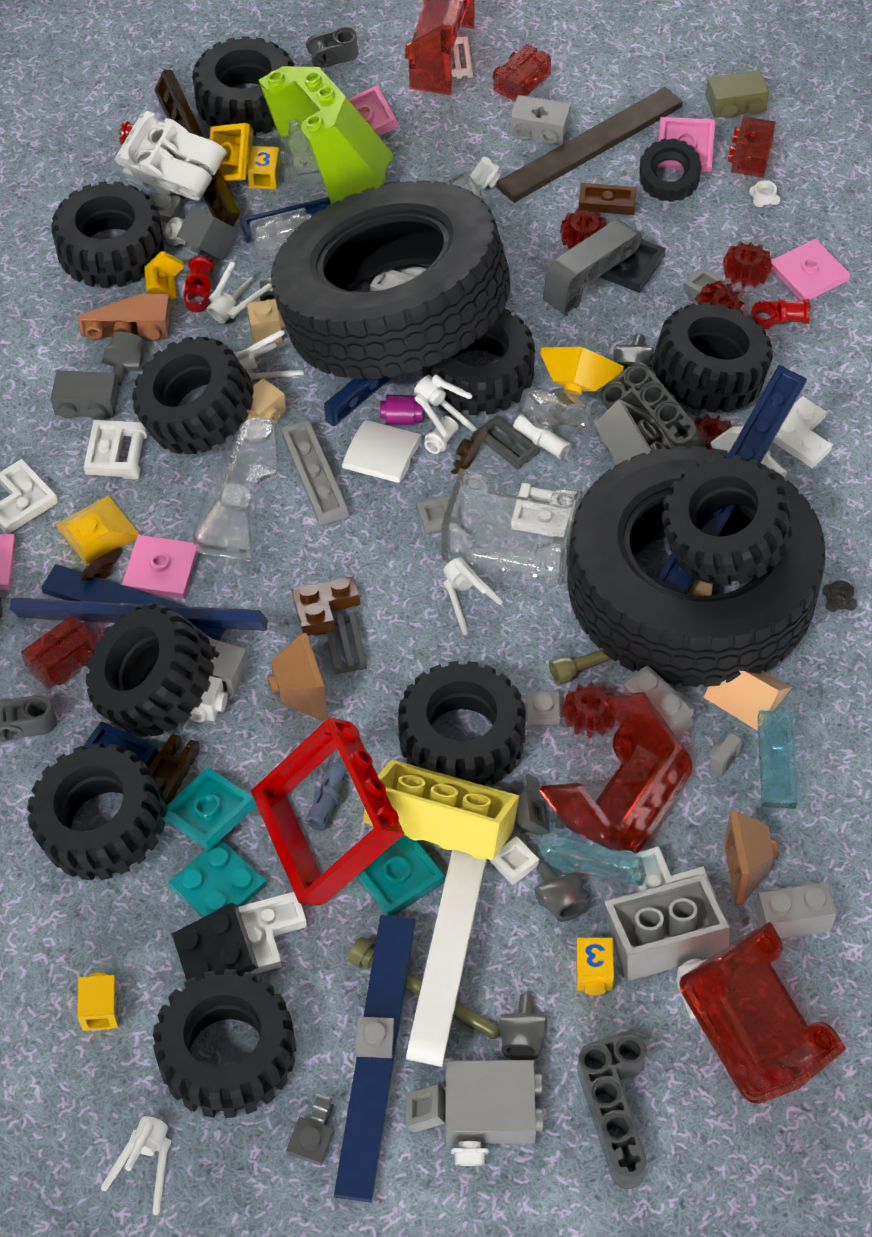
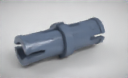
M339 763L330 764L321 786L316 788L313 805L305 818V822H308L307 825L316 830L325 829L333 808L338 806L341 800L340 793L349 776L345 766Z

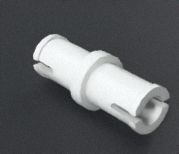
M525 413L519 415L515 420L513 428L532 440V443L538 448H544L560 460L565 459L570 453L572 444L554 434L551 427L540 425Z

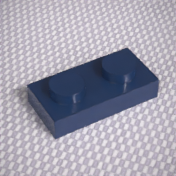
M102 721L83 745L85 749L91 748V744L103 743L106 748L110 744L121 746L124 751L130 750L135 753L148 768L158 753L156 746Z

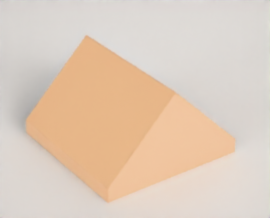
M763 670L761 674L739 671L741 675L728 683L725 680L721 682L720 686L708 687L703 696L705 699L757 731L760 730L792 688V686Z

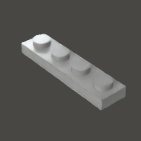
M307 420L282 427L281 436L319 526L348 518V508L310 421Z

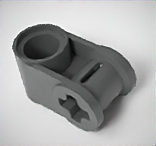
M341 27L337 30L312 35L306 42V48L312 54L314 67L325 68L334 64L352 61L359 54L356 31L350 27Z
M35 694L27 697L0 700V742L44 735L54 730L57 725L56 714L49 698L45 695Z

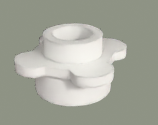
M760 181L749 189V194L753 196V204L756 207H763L768 204L778 205L780 203V197L776 195L777 187L771 181Z
M460 1141L459 1148L451 1149V1154H455V1165L484 1166L485 1155L489 1153V1149L481 1148V1142Z

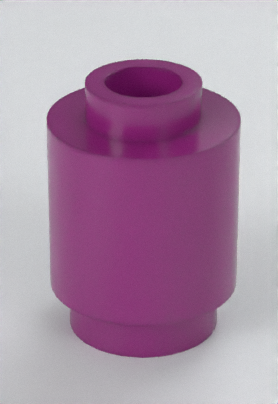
M386 395V401L380 400V419H386V425H414V422L422 423V406L415 400V395Z

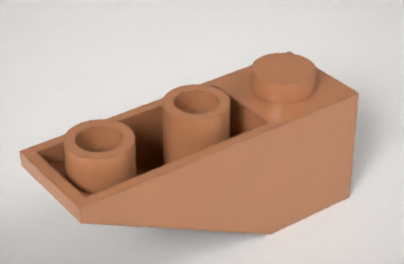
M138 294L78 315L81 336L99 339L100 337H113L114 332L119 331L135 334L148 340L168 338L172 315L169 294Z

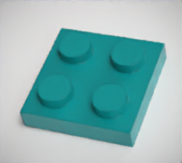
M208 767L166 805V815L163 819L209 851L257 805L254 797Z
M406 835L401 836L356 876L382 912L389 916L395 915L445 883V875L418 841L409 839Z
M222 840L211 850L208 851L206 849L168 882L169 887L202 918L230 903H234L238 907L243 906L267 886L266 880Z

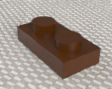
M581 183L578 211L634 215L637 187Z

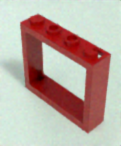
M329 717L251 790L298 903L317 906L326 904L405 834L400 825L398 813L392 807L386 795L385 785L378 778L372 765L373 760L365 750L359 737V730L350 721ZM338 748L374 828L321 875L286 795Z

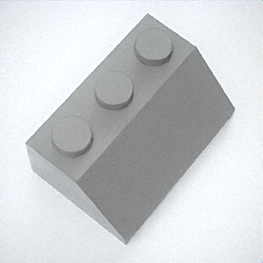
M619 399L594 423L600 433V441L612 454L611 460L614 465L626 459L630 461L631 457L644 452L649 454L651 450L661 448L669 450L670 447H674L670 439L646 410Z
M704 874L604 901L615 952L627 981L678 968L691 959L699 958L705 960L729 954L730 927Z

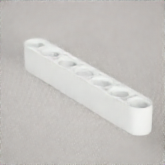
M452 850L406 1055V1060L442 1067L486 863V860L474 858L471 854L459 850Z

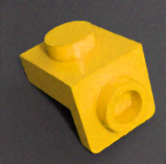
M164 251L160 252L145 266L147 293L169 294L170 302H172L176 298L175 276L184 268V262Z

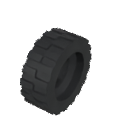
M675 138L661 139L659 142L652 143L649 148L647 147L644 155L641 156L639 167V181L645 193H649V196L658 198V200H667L669 202L680 201L690 197L693 191L697 189L701 175L700 156L694 150L695 148L692 145H688L687 142L679 141ZM664 160H675L681 163L684 173L677 181H663L656 173L657 166Z

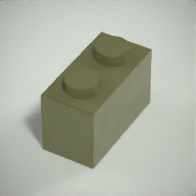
M760 70L708 77L706 98L714 118H730L734 115L745 113L756 114L767 109L769 90Z

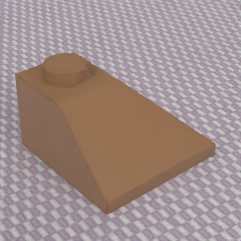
M307 633L300 634L271 660L272 674L267 675L272 694H279L282 704L320 721H325L328 719L325 686Z
M736 811L730 812L724 847L735 905H742L771 871L773 859L778 858V845L776 838H770L768 825Z

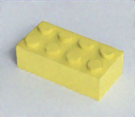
M393 759L378 774V778L385 785L386 795L392 807L398 813L404 835L409 839L438 844L443 849L466 852L474 858L481 860H494L513 833L519 795ZM365 809L363 823L373 825Z

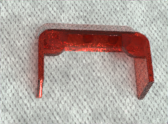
M424 0V7L411 43L407 42L405 48V59H409L410 89L444 95L452 94V51L460 27L474 29L475 0Z
M645 692L606 696L603 700L620 724L613 737V749L622 763L596 801L592 799L581 783L544 785L539 790L569 830L620 855H635L641 851L692 772V760L689 753Z

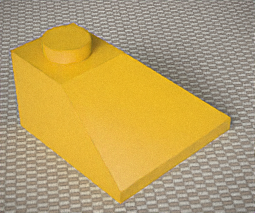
M248 123L210 127V140L221 145L227 152L219 166L225 182L246 179L254 132Z
M542 347L540 352L553 382L564 386V391L573 395H581L582 391L598 390L623 372L624 366L584 347Z
M109 495L55 524L86 566L91 561L115 548H122L131 543L140 535Z

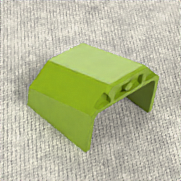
M282 66L258 80L285 152L290 154L310 144L331 204L338 200L342 201L345 197L352 194L362 193L363 190L373 187L379 188L381 185H384L386 180L385 172L388 164H391L393 161V153L320 67Z

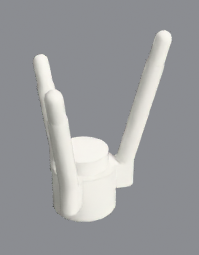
M233 261L229 263L217 288L209 297L212 303L207 307L208 313L222 324L229 318L234 319L241 310L247 307L246 303L254 302L272 288L271 284H267L237 305L236 300L254 281V278L250 277L232 296L227 293L221 295L235 267Z
M284 330L266 337L245 350L236 352L235 356L250 376L251 381L262 378L297 376L305 373L304 370L253 373V370L258 369L255 358L276 348V343H269L285 334Z
M437 374L433 377L427 375L419 381L414 390V393L417 395L415 400L424 408L444 437L448 436V432L430 405L438 406L440 404L472 432L478 429L445 400L446 392L444 388L467 399L472 398L471 393L444 381Z
M455 558L445 566L444 574L448 579L443 585L449 592L462 634L467 635L466 621L455 589L465 591L474 585L482 594L486 593L498 605H501L503 601L479 578L464 558Z
M144 1116L140 1119L137 1129L133 1130L129 1142L101 1185V1190L106 1191L126 1161L125 1169L130 1171L140 1153L153 1156L156 1151H159L153 1197V1215H158L160 1212L167 1152L172 1142L165 1137L168 1126L163 1121L150 1116Z

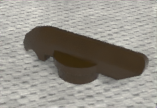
M480 427L472 433L469 440L464 438L456 450V454L460 456V459L454 461L455 469L451 470L452 474L463 472L471 466L486 436L487 427Z
M117 547L91 561L85 567L81 580L86 581L88 578L94 579L95 577L105 578L110 576L113 564L117 562L123 552L122 548Z

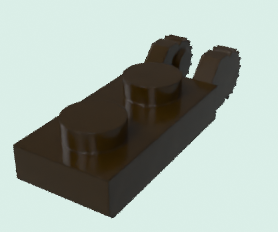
M175 734L170 735L168 741H166L162 750L158 751L148 768L164 795L163 801L166 805L173 800L190 769V765L193 764L200 750V743L190 740L180 756H175L182 744L181 737Z

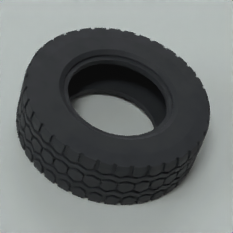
M405 181L398 184L381 185L379 188L366 189L362 193L352 194L345 197L342 201L338 200L330 204L325 210L318 211L311 216L310 220L307 219L303 222L297 231L294 230L287 238V242H284L278 250L279 254H276L271 270L273 294L290 340L298 354L309 365L316 369L318 368L322 372L327 374L333 373L334 376L343 378L349 376L350 379H364L365 377H368V379L383 378V376H399L405 372L412 373L422 370V367H430L440 363L444 358L448 359L459 353L460 349L464 350L474 343L476 338L479 339L488 331V326L491 327L498 319V314L502 313L510 293V271L497 224L490 208L483 199L466 188L462 189L461 186L451 183L447 185L445 182L438 181L433 183L430 181ZM409 264L431 265L415 278L398 286L373 292H351L361 282L384 270Z
M686 446L670 447L669 450L661 448L651 450L649 454L644 452L633 456L630 461L626 459L615 465L613 470L609 469L599 477L598 481L596 480L582 498L575 513L571 529L567 586L572 609L585 634H589L590 640L599 649L603 648L604 654L615 662L617 660L620 661L621 666L633 672L635 670L639 672L648 665L666 683L676 685L677 682L682 683V686L698 687L699 684H704V687L720 686L721 682L726 680V683L741 675L739 671L761 674L762 670L766 672L776 666L779 660L783 661L802 640L812 621L826 559L824 535L814 509H811L810 503L804 495H799V490L789 480H784V476L771 469L776 474L777 479L781 480L785 488L792 514L793 535L789 538L790 545L787 552L784 554L780 552L781 560L775 567L769 565L766 568V574L759 578L755 576L747 584L734 591L713 596H695L682 594L658 584L643 572L633 556L648 543L666 536L662 524L663 502L667 495H671L669 488L674 481L680 482L682 480L681 474L689 468L691 470L697 468V463L704 460L707 463L715 461V457L718 456L726 457L728 451L716 448L709 450L707 447L691 446V448H686ZM737 505L719 537L740 532L752 522L757 512L747 506Z

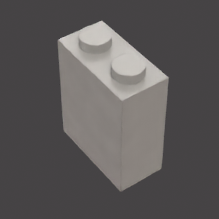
M534 1060L445 1061L446 1144H459L460 1141H478L481 1144L535 1143L536 1132L543 1131L542 1109H535V1096H542L541 1074H534Z

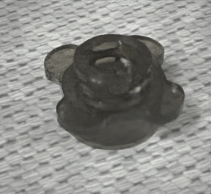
M835 581L823 587L822 592L827 598L825 607L829 611L835 612L838 609L852 611L857 607V601L853 598L854 587L848 582Z

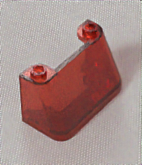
M771 921L756 928L684 974L679 982L680 991L737 1089L746 1100L754 1104L764 1103L800 1089L846 1050L836 1031L827 1023L814 1022L809 1025L806 1024L775 972L771 962L781 956L783 944Z

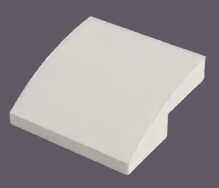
M364 420L347 450L342 468L400 483L410 467L411 457L420 445L422 434Z

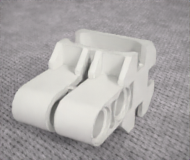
M145 111L140 114L114 160L118 165L126 167L122 171L123 174L135 184L143 187L150 184L158 193L169 195L173 192L186 198L200 201L212 180V175H215L227 152L218 143L189 133L176 121L166 118L165 123L157 119L154 113Z

